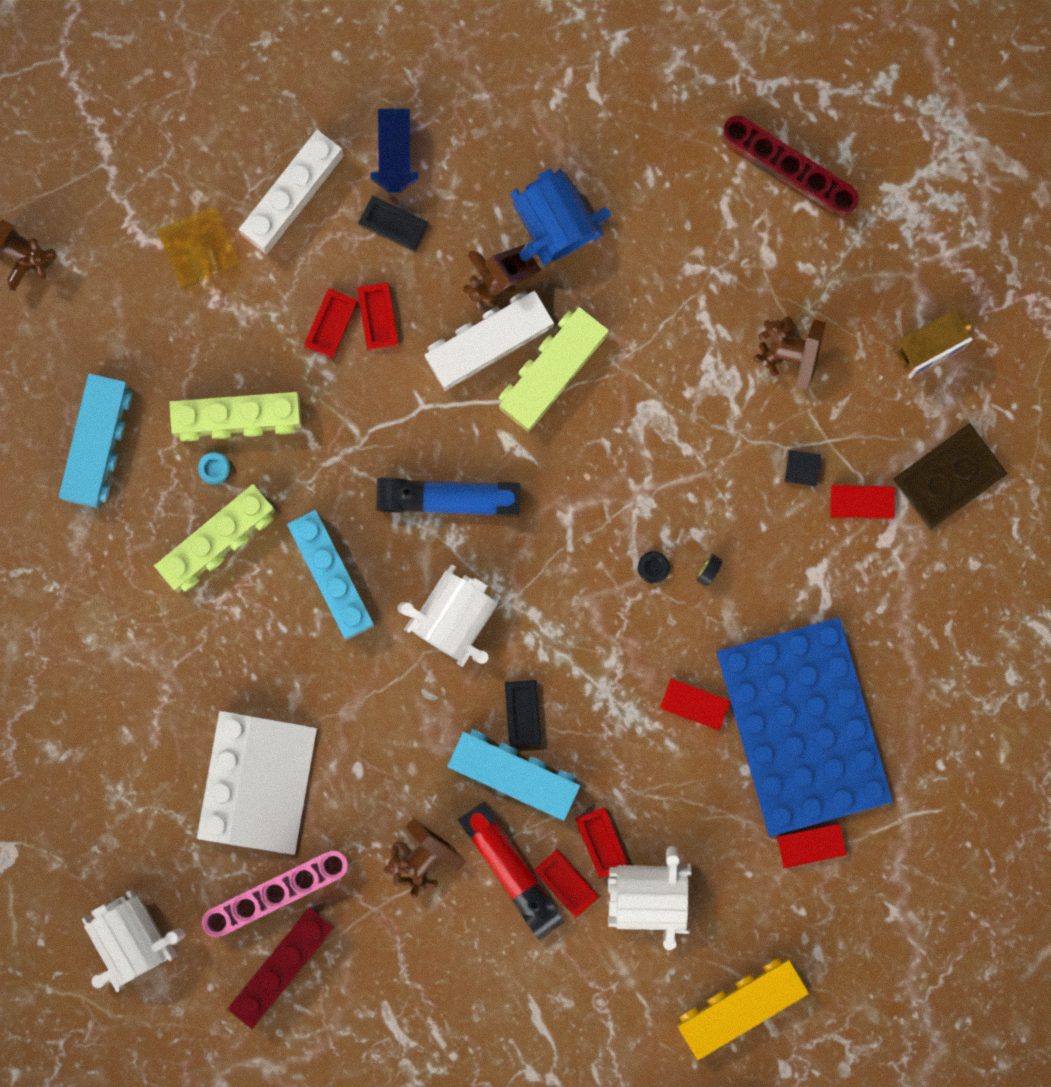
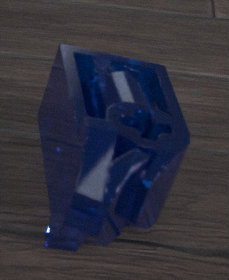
M378 109L379 172H371V181L388 193H401L418 180V172H410V109Z

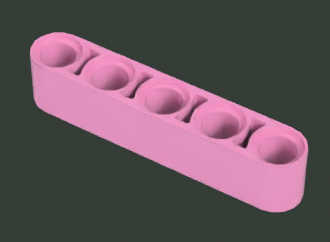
M340 851L326 852L208 910L202 918V927L212 937L225 936L342 878L349 869L348 858ZM330 856L339 857L343 863L341 872L336 875L328 873L325 867V862ZM302 870L311 872L314 878L312 886L308 889L299 887L296 881L298 873ZM273 884L280 885L284 889V898L279 903L270 901L267 895L269 887ZM245 898L252 900L255 904V912L251 917H244L238 909L240 901ZM214 913H220L226 919V926L222 931H215L210 926V917Z

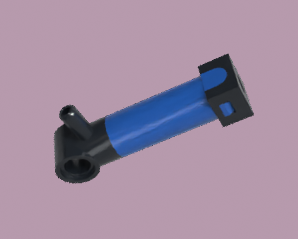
M377 478L376 511L476 514L519 518L520 483L498 482L496 484Z

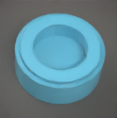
M212 452L201 458L198 464V472L206 483L219 485L228 479L231 466L224 455Z

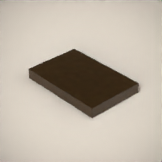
M969 423L892 480L927 528L932 530L1008 473L971 423Z

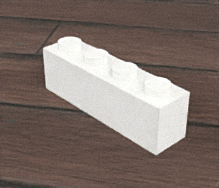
M316 130L239 228L241 235L267 255L344 157L342 148Z
M526 290L518 293L510 299L511 304L502 310L499 307L489 310L482 315L484 320L474 326L471 322L467 323L455 331L456 337L445 342L444 338L440 339L427 348L429 352L425 354V359L444 391L554 328V322L535 290L529 294Z

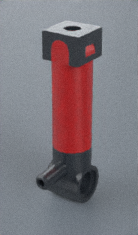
M482 802L457 819L538 940L565 923L485 802Z

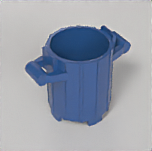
M561 168L553 173L552 169H548L538 174L539 179L529 184L525 188L526 191L520 194L518 189H515L510 194L513 199L512 204L534 241L529 242L520 251V258L524 261H529L533 256L538 255L545 266L549 262L558 260L576 251L592 239L598 241L604 235L600 226L610 218L611 213L609 209L601 208L598 212L590 215L567 173H563Z

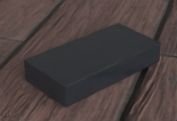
M372 195L358 225L416 252L429 222Z
M537 680L505 682L509 746L541 744Z

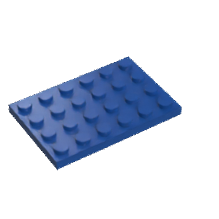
M840 617L716 651L768 837L893 802Z

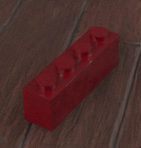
M309 907L227 1010L251 1030L254 1029L336 926L313 907Z

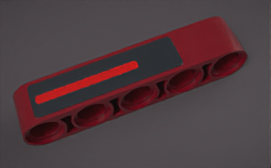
M733 116L725 122L722 130V141L729 149L833 216L845 218L853 213L858 203V193L851 185L745 117ZM733 126L741 127L745 132V136L741 139H733L729 136L728 130ZM765 143L771 148V154L762 157L756 153L755 146ZM786 160L794 161L797 164L798 171L788 174L782 169L781 163ZM813 177L820 178L824 182V189L820 191L812 190L808 185V180ZM839 194L848 196L851 206L847 208L839 207L835 202V197Z

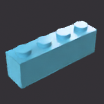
M88 373L59 493L61 500L100 509L101 502H107L110 484H107L106 481L109 471L114 472L118 453H114L116 440H122L125 430V422H121L124 409L129 410L133 395L132 391H128L129 385L126 382Z
M314 510L288 523L287 526L345 640L347 641L375 627L317 511Z
M474 729L471 730L470 734L462 733L448 763V768L556 818L565 820L580 788V785L575 783L576 776L560 769L557 775L545 770L547 763L532 756L529 757L528 761L516 756L519 750L502 742L499 748L487 743L489 736Z

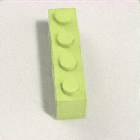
M580 307L574 313L569 310L558 323L561 327L560 331L555 337L548 335L538 348L542 352L535 362L529 359L518 373L522 378L515 386L509 384L498 398L502 401L499 405V410L528 433L608 336L609 330Z

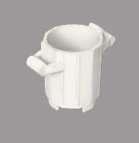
M450 565L420 612L414 609L410 603H399V613L411 617L404 630L409 633L412 631L423 640L458 661L456 664L463 667L469 656H472L474 661L484 664L488 661V654L485 651L476 649L472 644L498 605L497 602L501 596L495 594L493 599L484 593L488 587L476 578L471 579L466 575L462 579L452 574L456 567Z
M671 846L666 849L667 866L617 865V867H609L610 877L617 878H608V893H610L609 916H611L608 917V927H616V929L665 930L663 932V945L665 949L673 950L676 947L675 933L689 934L687 922L688 875H691V864L679 863V851L676 847Z
M134 889L126 892L129 897L128 901L122 896L106 906L104 904L92 911L95 920H92L90 915L82 918L85 930L108 968V971H104L92 978V985L96 988L103 987L111 982L116 992L124 989L126 987L125 984L167 959L171 961L178 957L172 945L184 939V930L181 928L174 929L163 938L140 895L138 896Z

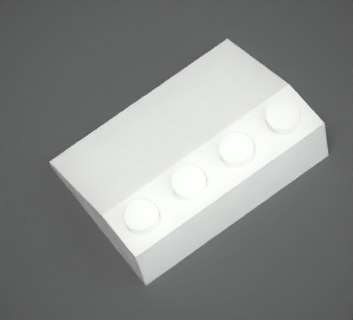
M219 711L197 839L295 855L317 728Z

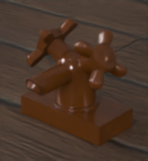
M3 219L1 220L0 260L3 261L6 256L16 261L7 278L10 291L16 290L25 272L31 269H35L38 277L44 280L46 278L45 269L48 267L49 262L57 258L55 250L48 249L43 251L35 238L30 240L18 235L14 225Z
M525 245L494 255L487 261L481 253L469 251L467 256L483 279L478 280L475 275L470 278L471 286L466 284L463 287V291L469 294L470 299L475 302V308L478 311L484 309L482 300L484 302L490 301L491 305H495L498 295L504 290L514 292L515 284L533 278L542 271L533 257L529 261H524L520 258L519 253Z
M787 316L781 321L765 320L764 327L766 331L761 332L758 336L759 340L762 341L759 344V349L762 353L754 356V361L756 363L761 362L764 367L769 368V372L773 377L779 374L775 366L776 364H780L784 360L798 364L800 370L796 387L808 391L815 373L826 322L814 319L807 339L802 340L794 338L796 326L791 317ZM771 336L773 341L771 343V349L768 350V346L764 342V340Z
M413 818L406 825V829L419 844L411 851L406 843L395 842L390 849L392 858L389 860L388 866L384 867V872L394 876L395 886L411 885V896L416 898L419 895V891H423L427 887H438L437 880L426 877L428 871L438 860H442L456 871L466 861L449 842ZM401 873H406L409 877H401Z

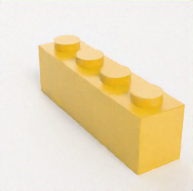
M778 957L763 966L764 973L755 978L752 974L745 976L735 983L737 989L727 995L724 990L720 991L707 1000L709 1003L707 1007L700 1011L694 1007L679 1016L682 1022L678 1023L677 1027L697 1060L809 994L788 959L781 961Z

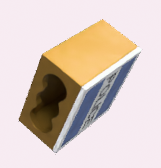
M956 309L901 338L892 350L910 379L965 349L972 341L969 334L971 326L963 314L958 315Z

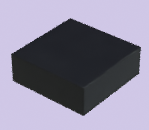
M789 450L784 482L816 487L821 455Z

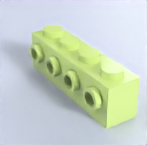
M298 392L169 401L171 432L175 438L180 437V441H197L199 436L212 435V439L231 438V433H244L245 437L261 436L263 431L275 430L276 434L295 433L294 429L302 428L300 396Z
M252 484L156 563L154 567L174 591L179 593L183 589L184 592H187L200 581L198 576L208 569L211 572L224 561L222 556L229 550L233 549L236 551L249 540L247 536L256 528L260 531L270 524L274 519L272 515L276 511L255 485Z

